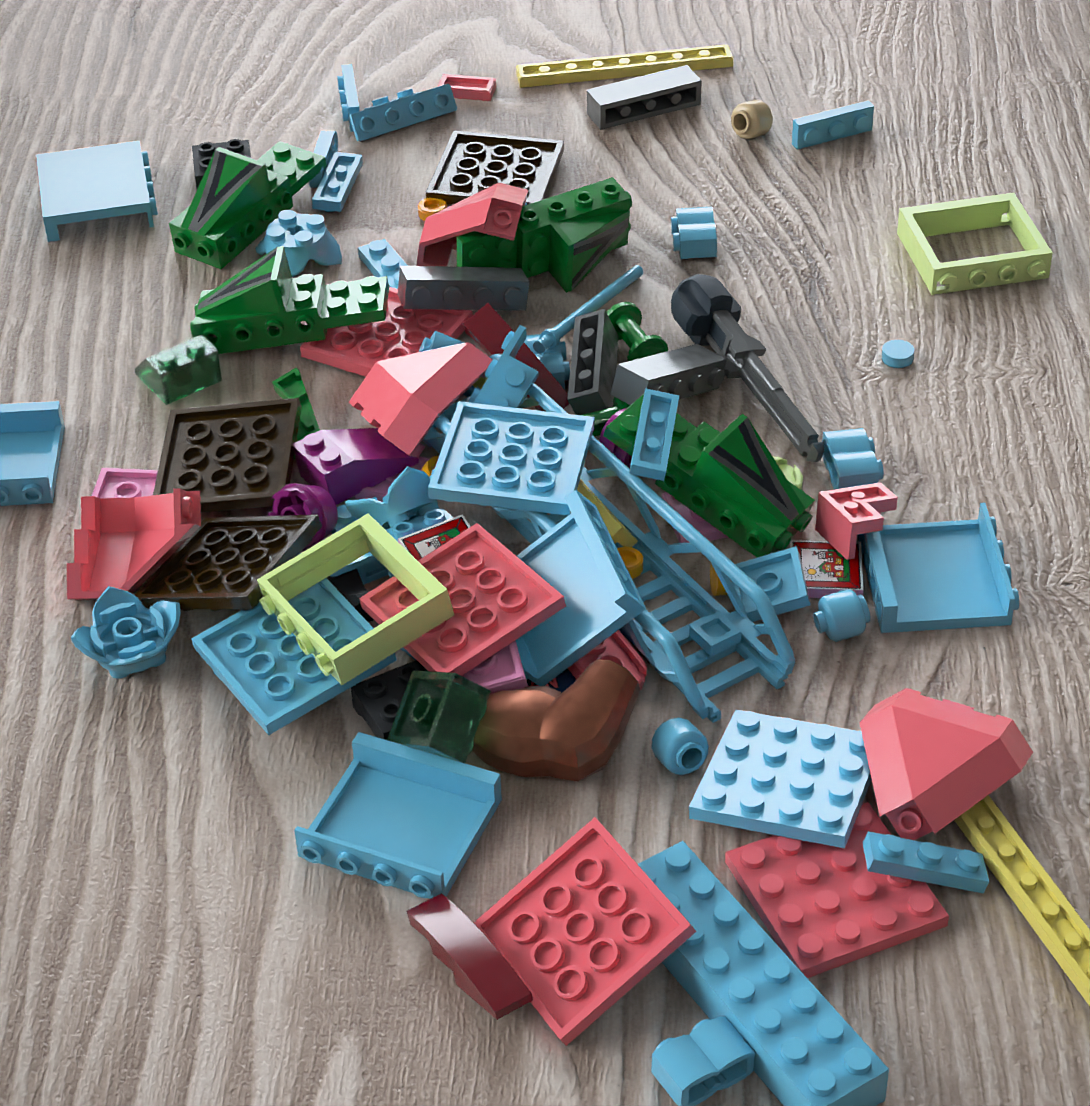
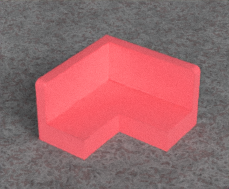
M881 482L819 492L815 530L845 559H854L857 535L882 531L884 517L881 516V512L896 510L898 497Z

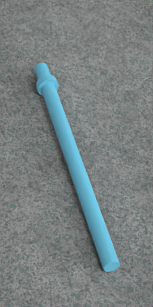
M635 265L554 328L543 331L540 334V338L533 343V349L537 353H543L546 349L556 347L560 339L574 329L575 317L597 311L643 275L642 267Z

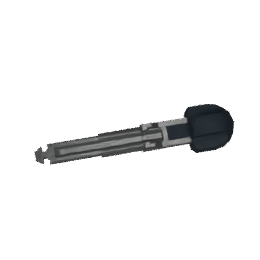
M696 274L682 280L673 292L671 299V313L681 329L690 337L694 344L701 346L711 345L718 355L726 358L725 376L727 378H742L802 456H807V461H821L824 453V443L818 442L819 435L758 357L764 356L766 348L759 340L747 335L738 324L741 316V306L723 284L713 276Z

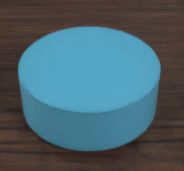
M890 340L883 345L881 358L890 367L904 368L912 364L915 349L907 341Z

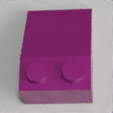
M378 428L319 430L293 443L300 476L309 485L324 488L332 496L336 505L361 493L360 491L363 488L373 487L386 480V478L404 471L406 467L418 464L419 459L407 455L378 432Z

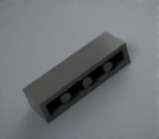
M688 65L588 89L587 115L600 130L701 105L702 80Z
M400 266L397 295L404 309L480 310L489 303L494 310L526 311L530 281L522 268Z
M605 309L575 317L567 399L575 415L613 407L614 396L610 394L617 369L619 336Z
M698 344L620 363L617 366L610 395L631 405L645 393V388L679 395V400L719 389L725 377L724 369L727 359Z

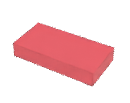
M443 74L438 85L450 84L454 98L491 101L496 89V79Z

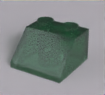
M202 335L190 338L186 342L167 350H162L158 354L144 359L134 369L135 374L166 405L222 381L218 350Z
M412 671L387 740L465 763L473 749L474 737L480 720L486 713L487 701L491 691L457 673Z

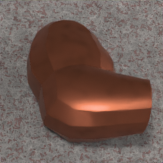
M597 659L585 669L574 684L562 693L548 686H530L522 689L502 690L492 693L479 701L471 712L467 728L468 741L472 751L484 763L500 771L521 777L551 776L578 782L605 768L622 739L639 696V683L625 667L611 660Z

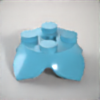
M293 210L281 211L278 214V218L268 225L265 237L255 248L256 253L263 255L276 247L284 246L292 277L301 273L310 259L325 266L342 264L340 246L325 227L324 217L319 214H299Z
M406 467L388 488V494L383 497V502L378 501L376 497L372 499L347 500L345 502L347 510L357 519L368 513L386 530L392 528L396 523L410 521L423 516L427 511L440 509L438 500L429 499L428 487L434 469L429 477L423 471Z
M108 586L94 605L92 611L93 625L91 627L82 626L78 628L71 636V641L86 656L97 660L104 669L109 670V674L116 679L127 677L131 673L142 672L150 667L160 666L166 661L165 652L168 643L179 626L180 603L160 601L156 602L150 609H147L139 598L132 593Z

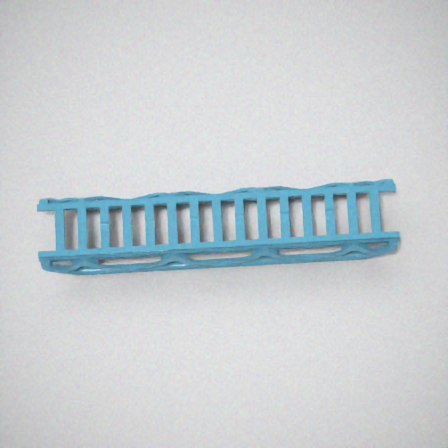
M493 354L490 358L498 361L502 354ZM535 383L528 392L531 398H525L519 408L540 405L546 412L568 414ZM472 385L463 393L467 398L459 402H468L476 388ZM458 402L448 407L437 418L423 438V441L429 447H433L439 454ZM438 427L443 433H438L434 428ZM592 435L588 450L606 467L591 470L583 467L580 479L638 540L632 548L637 549L643 555V571L641 574L652 571L658 577L636 588L642 601L651 600L670 590L679 597L651 612L645 609L634 618L635 620L629 621L619 631L645 656L664 679L672 682L686 696L693 710L702 719L707 717L712 723L721 719V711L708 698L724 691L730 686L758 672L776 689L785 686L783 680L792 673L795 657L767 594L637 475L629 474L630 469ZM613 476L620 478L627 485L650 532L644 534L588 481L595 478ZM646 503L690 543L667 544L661 538L659 528ZM491 506L497 515L502 519H506L530 544L534 543L568 516L560 514L547 515L543 512ZM618 542L615 544L616 548L623 547ZM701 552L711 562L735 611L729 613L669 556L674 553ZM732 582L753 600L764 624L755 625L747 618L745 607ZM691 610L700 617V619L692 623L720 611L741 631V642L712 657L703 649L684 657L680 646L693 640L689 636L690 624L672 633L662 624ZM648 632L656 640L652 641L645 633ZM762 634L770 635L778 655H774L756 637ZM735 651L745 659L699 684L695 683L692 673Z

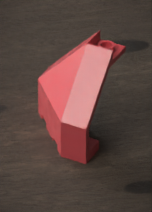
M497 183L427 217L419 242L416 266L448 267L452 249L457 250V236L476 231L514 241L522 207L526 203L528 190Z
M466 342L377 361L349 403L354 408L361 410V415L371 425L379 429L378 432L407 455L418 458L425 448L421 441L437 418L480 377L486 378L485 372L493 359L476 348V345Z
M177 488L173 489V493L143 497H81V529H74V563H67V599L97 600L108 586L133 594L201 527L200 491H185Z
M905 688L875 704L859 722L879 816L886 814L900 838L917 840L931 832L936 834L1021 772L1033 753L1013 719L1000 715L994 717L974 711L973 707L943 699L940 701L921 695V692Z

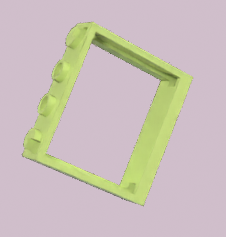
M1015 193L899 208L897 234L931 295L1049 278L1053 252ZM1010 225L1025 251L940 263L925 237ZM937 282H939L941 285L945 284V286L937 287Z
M368 513L257 579L263 598L259 601L268 615L274 613L283 631L287 635L293 633L296 636V641L301 650L307 656L311 653L313 654L325 676L331 674L341 685H344L454 616L447 588ZM370 552L419 601L335 652L288 601Z

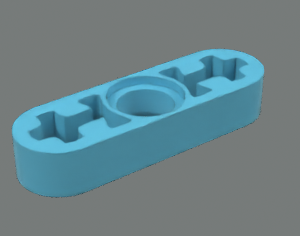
M336 131L320 132L313 153L325 156L327 166L325 168L322 167L320 172L309 181L310 188H318L334 152H338V135Z

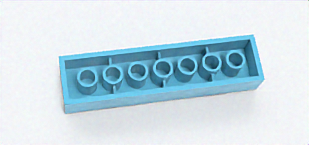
M684 841L638 863V866L697 931L662 961L663 965L710 1020L720 1016H725L755 1052L753 1071L783 1106H877L885 1101L889 1068Z

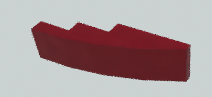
M489 303L463 323L489 357L493 354H502L504 352L501 348L508 333L513 331ZM523 343L515 359L537 370L539 376L534 383L563 409L569 405L567 392L530 348ZM540 405L534 406L537 411H545Z
M442 893L406 911L410 925L429 940L433 955L453 971L456 985L496 1020L533 1001L532 993L507 960L484 933Z

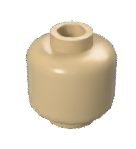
M760 100L740 103L733 109L731 114L733 130L739 137L744 139L765 135L771 129L773 123L771 109L765 102Z

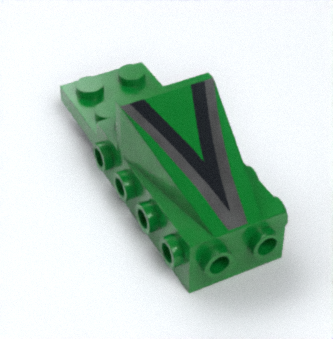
M281 141L277 142L257 160L218 147L211 158L191 205L169 222L174 251L218 269L224 268L265 232L268 225L278 218V214L281 211L290 210L293 207L292 196L312 180L322 167L325 168L327 166L325 156Z
M614 177L524 205L514 241L476 231L457 236L456 267L522 268L527 278L549 271L566 293L570 292L611 250L628 245V233L631 229L629 221L630 208L632 207L631 195L620 186Z
M284 246L276 247L217 288L201 291L199 302L194 307L195 318L190 322L191 335L194 340H198L202 356L326 340L328 328L385 321L390 287L387 276H368L362 280L348 282L339 280L331 284H325L323 274H303L297 278H292ZM306 321L307 325H303L301 322Z
M644 394L606 426L603 435L631 456L633 455ZM676 413L664 481L656 479L655 484L755 557L785 550L798 531L800 533L803 532L812 520L813 516L809 512L815 499L786 479L749 418L744 414L737 417L725 430L719 432L705 421L696 427Z

